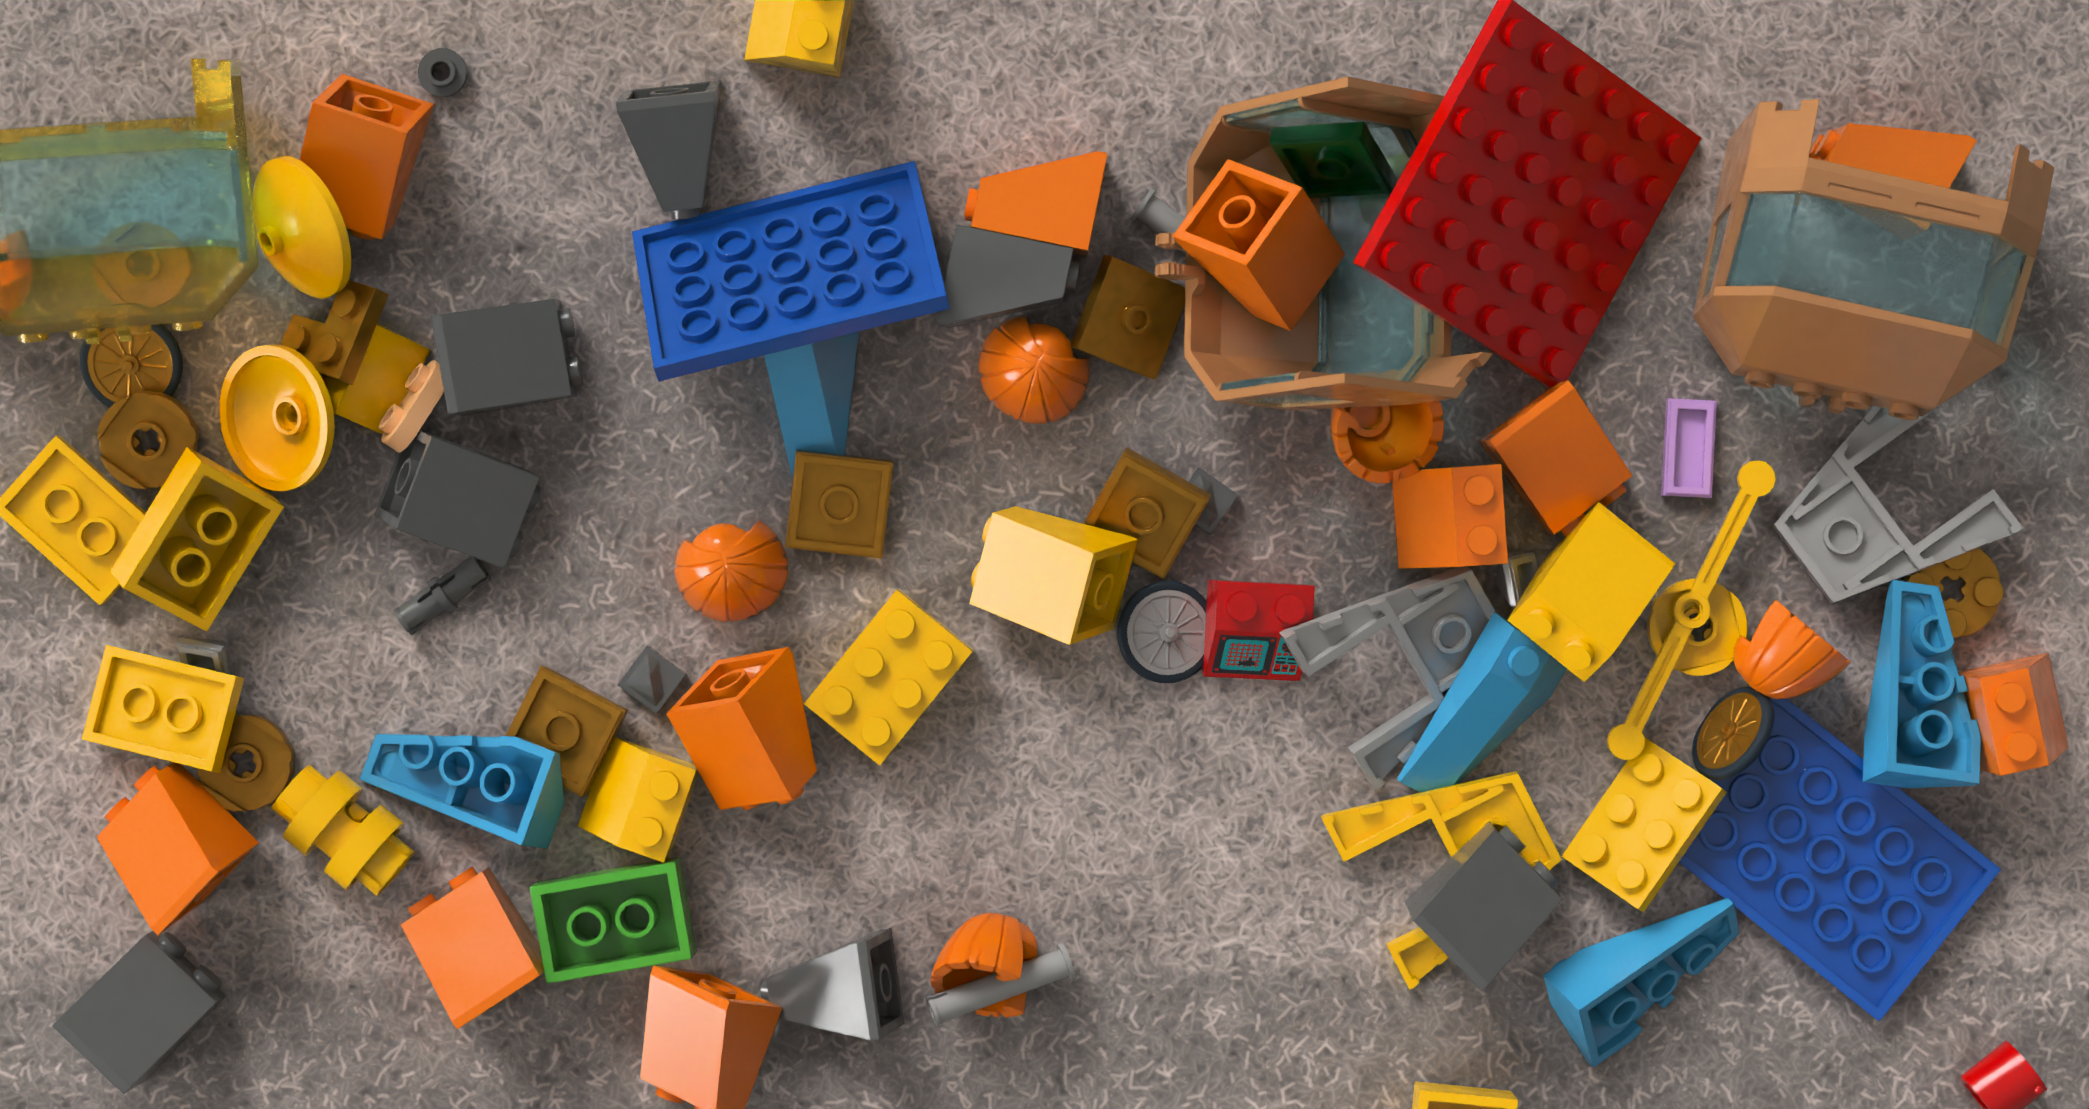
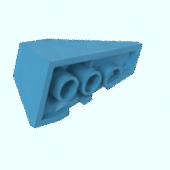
M860 331L764 355L792 479L796 449L845 455Z
M1898 580L1889 582L1864 733L1863 782L1902 788L1976 786L1980 784L1981 734L1977 720L1971 719L1964 695L1968 688L1964 675L1959 676L1951 647L1954 644V639L1939 586Z
M1494 612L1397 780L1418 792L1459 784L1552 696L1567 668L1507 621L1508 618Z
M376 734L360 777L361 781L522 846L548 849L564 806L560 753L515 736L479 737L464 735Z
M1729 898L1582 948L1568 959L1557 962L1549 972L1543 975L1551 1006L1592 1068L1630 1043L1643 1030L1636 1021L1655 1002L1664 1009L1675 998L1671 993L1677 986L1679 978L1685 972L1690 975L1699 974L1740 933L1734 903Z

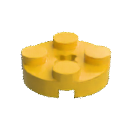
M1695 578L1684 579L1671 584L1652 602L1647 619V635L1656 656L1675 620L1672 615L1673 602L1679 595L1689 592ZM1715 583L1707 600L1711 610L1708 619L1710 628L1703 630V639L1695 641L1693 634H1690L1673 668L1674 670L1692 676H1705L1723 670L1734 660L1733 652L1737 639L1740 635L1745 638L1747 635V619L1739 599L1724 586ZM1688 602L1683 609L1684 615L1690 618L1691 614H1698V606L1694 602Z

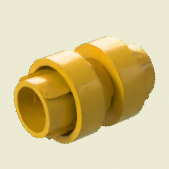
M307 765L288 784L271 808L289 823L282 838L304 856L309 855L318 847L331 858L324 869V873L346 891L359 881L373 894L379 896L397 877L415 853L414 850L397 837L404 826V822L382 804L369 814L356 803L363 788L341 770L327 779L313 766Z

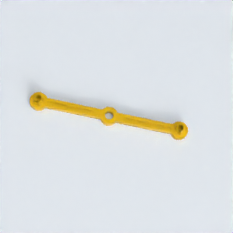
M1759 460L1749 461L1738 471L1737 483L1740 488L1689 592L1679 595L1673 602L1672 615L1675 620L1624 723L1614 726L1608 733L1607 747L1615 757L1630 760L1639 756L1643 751L1645 739L1642 731L1693 628H1699L1709 619L1711 610L1707 600L1758 497L1768 494L1774 487L1776 480L1775 472L1766 462ZM1688 602H1694L1698 606V614L1694 618H1687L1684 615L1683 609Z

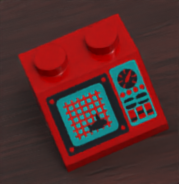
M1208 579L1203 676L1300 681L1302 670L1279 632L1313 619L1315 586Z

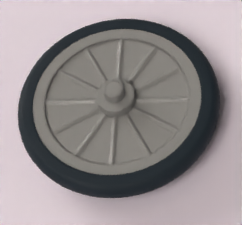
M1176 581L1154 582L1134 593L1124 605L1117 625L1119 649L1130 668L1141 677L1157 683L1180 682L1201 670L1204 659L1207 600L1194 588Z

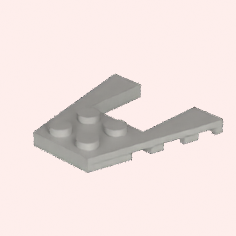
M1873 406L1773 525L1775 531L1831 605L1885 585L1892 580H1898L2015 535L2023 529L1999 495L1992 489L1913 546L1864 482L1855 468L1932 414L1933 410L1923 417L1919 416L1917 420H1903L1890 416L1888 414L1889 409Z
M1468 566L1448 570L1287 628L1279 633L1302 672L1309 677L1387 625L1391 629L1428 695L1347 747L1370 786L1377 791L1385 784L1382 779L1400 761L1404 764L1409 759L1495 610L1473 571Z

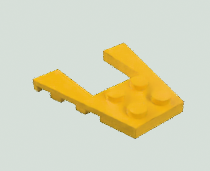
M1517 771L1326 813L1321 816L1343 862L1430 818L1450 857L1490 821L1499 831L1507 826L1526 845V848L1520 853L1532 866L1540 860L1551 870L1562 860ZM1420 927L1386 943L1409 990L1419 984V980L1436 965L1439 964L1440 966L1449 958Z

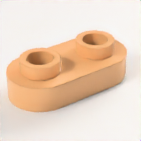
M432 360L426 366L420 363L414 368L405 384V387L409 389L408 393L400 405L393 404L380 421L379 429L383 431L381 442L398 453L405 450L413 441L444 393L440 365L436 360Z

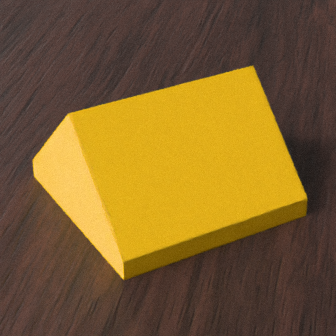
M377 323L353 385L320 375L329 391L334 414L383 434V431L379 429L381 419L393 404L397 406L401 404L409 391L405 387L409 375L418 364L425 363L431 350Z

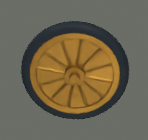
M119 313L101 320L87 334L80 352V368L85 384L90 392L109 408L123 397L141 390L161 392L172 397L181 381L183 360L177 341L164 325L143 314Z
M1742 687L1727 693L1711 707L1696 731L1692 746L1693 762L1700 774L1711 780H1725L1741 773L1756 760L1767 744L1773 728L1774 708L1770 698L1760 692H1756L1752 687Z

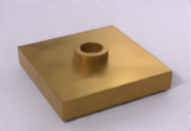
M1104 254L1072 338L1071 347L1141 376L1156 380L1185 305V287L1167 279L1155 277L1153 273Z
M1126 447L1083 524L1138 539L1132 562L1164 579L1208 503L1211 494Z
M796 449L785 548L882 558L893 461Z
M540 666L505 736L519 737L560 753L563 788L580 797H585L629 710L547 666Z

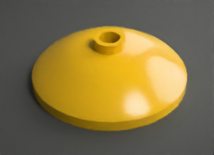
M279 156L267 161L258 172L252 194L253 223L263 253L281 276L297 290L319 299L338 294L345 288L350 277L351 248L343 217L333 196L320 177L302 161L291 156Z
M270 344L251 348L240 355L228 370L220 395V424L226 447L238 468L255 484L272 491H288L301 488L319 475L331 453L335 419L329 391L313 364L292 348Z

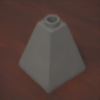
M721 80L626 90L616 101L617 113L662 211H670L671 219L697 217L700 215L699 208H702L704 205L722 91Z
M881 929L766 978V981H763L761 984V998L782 1007L779 1019L867 1040L881 1039L904 1024L892 929Z

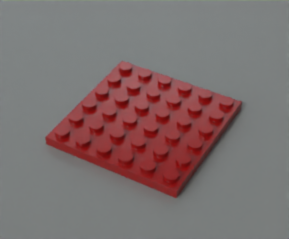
M1498 0L1353 263L1543 386L1552 388L1559 382L1567 381L1702 137L1513 0Z

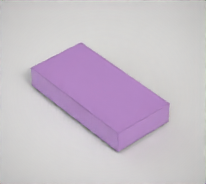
M1666 399L1661 496L1712 498L1717 401Z

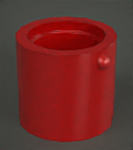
M2004 1041L1960 1076L1962 1083L1982 1109H2024L2047 1091L2045 1084L2035 1070L2008 1041Z

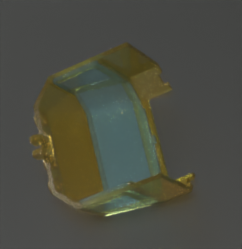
M191 58L196 116L0 129L1 334L4 336L17 335L18 342L32 343L48 340V333L69 331L70 338H86L87 344H99L100 329L106 328L116 329L119 342L131 341L132 335L151 332V325L172 323V329L176 331L196 330L203 327V321L213 320L259 267L241 62L239 59L218 60L219 68H206L205 58Z

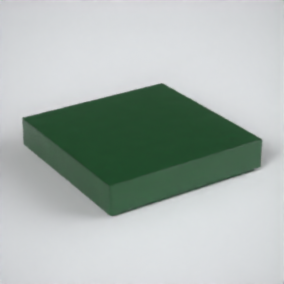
M1364 121L1272 128L1269 143L1294 183L1302 187L1309 198L1391 194L1397 183L1398 178Z

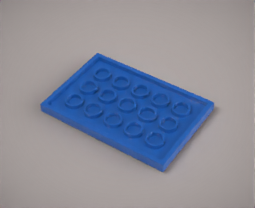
M915 161L700 214L693 218L680 219L632 231L653 367L658 382L950 309Z
M1770 698L1774 708V723L1767 744L1756 760L1741 773L1725 780H1711L1727 793L1679 863L1724 899L1729 898L1734 903L1736 909L1880 1022L2001 869L1899 787L1863 782V759L1788 699Z

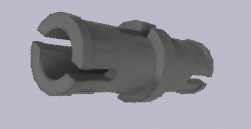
M470 556L459 564L458 567L441 578L435 576L429 580L427 588L411 600L394 609V614L404 629L410 635H413L443 612L451 613L458 608L457 603L476 588L478 589L486 582H489L491 576L478 558Z

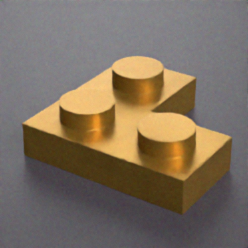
M348 280L345 288L336 295L326 323L293 314L289 326L284 333L281 345L301 353L313 364L320 375L353 385L389 294L375 287Z

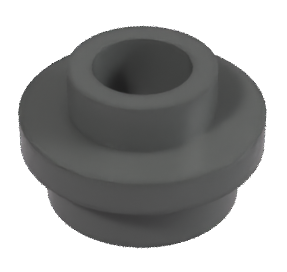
M447 48L431 50L419 63V81L422 87L434 96H453L464 87L467 80L466 63L453 50ZM442 63L448 64L450 67L449 77L444 81L436 80L434 77L435 67Z

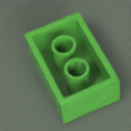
M681 857L669 858L664 863L651 861L541 880L530 886L546 984L692 959L697 953Z

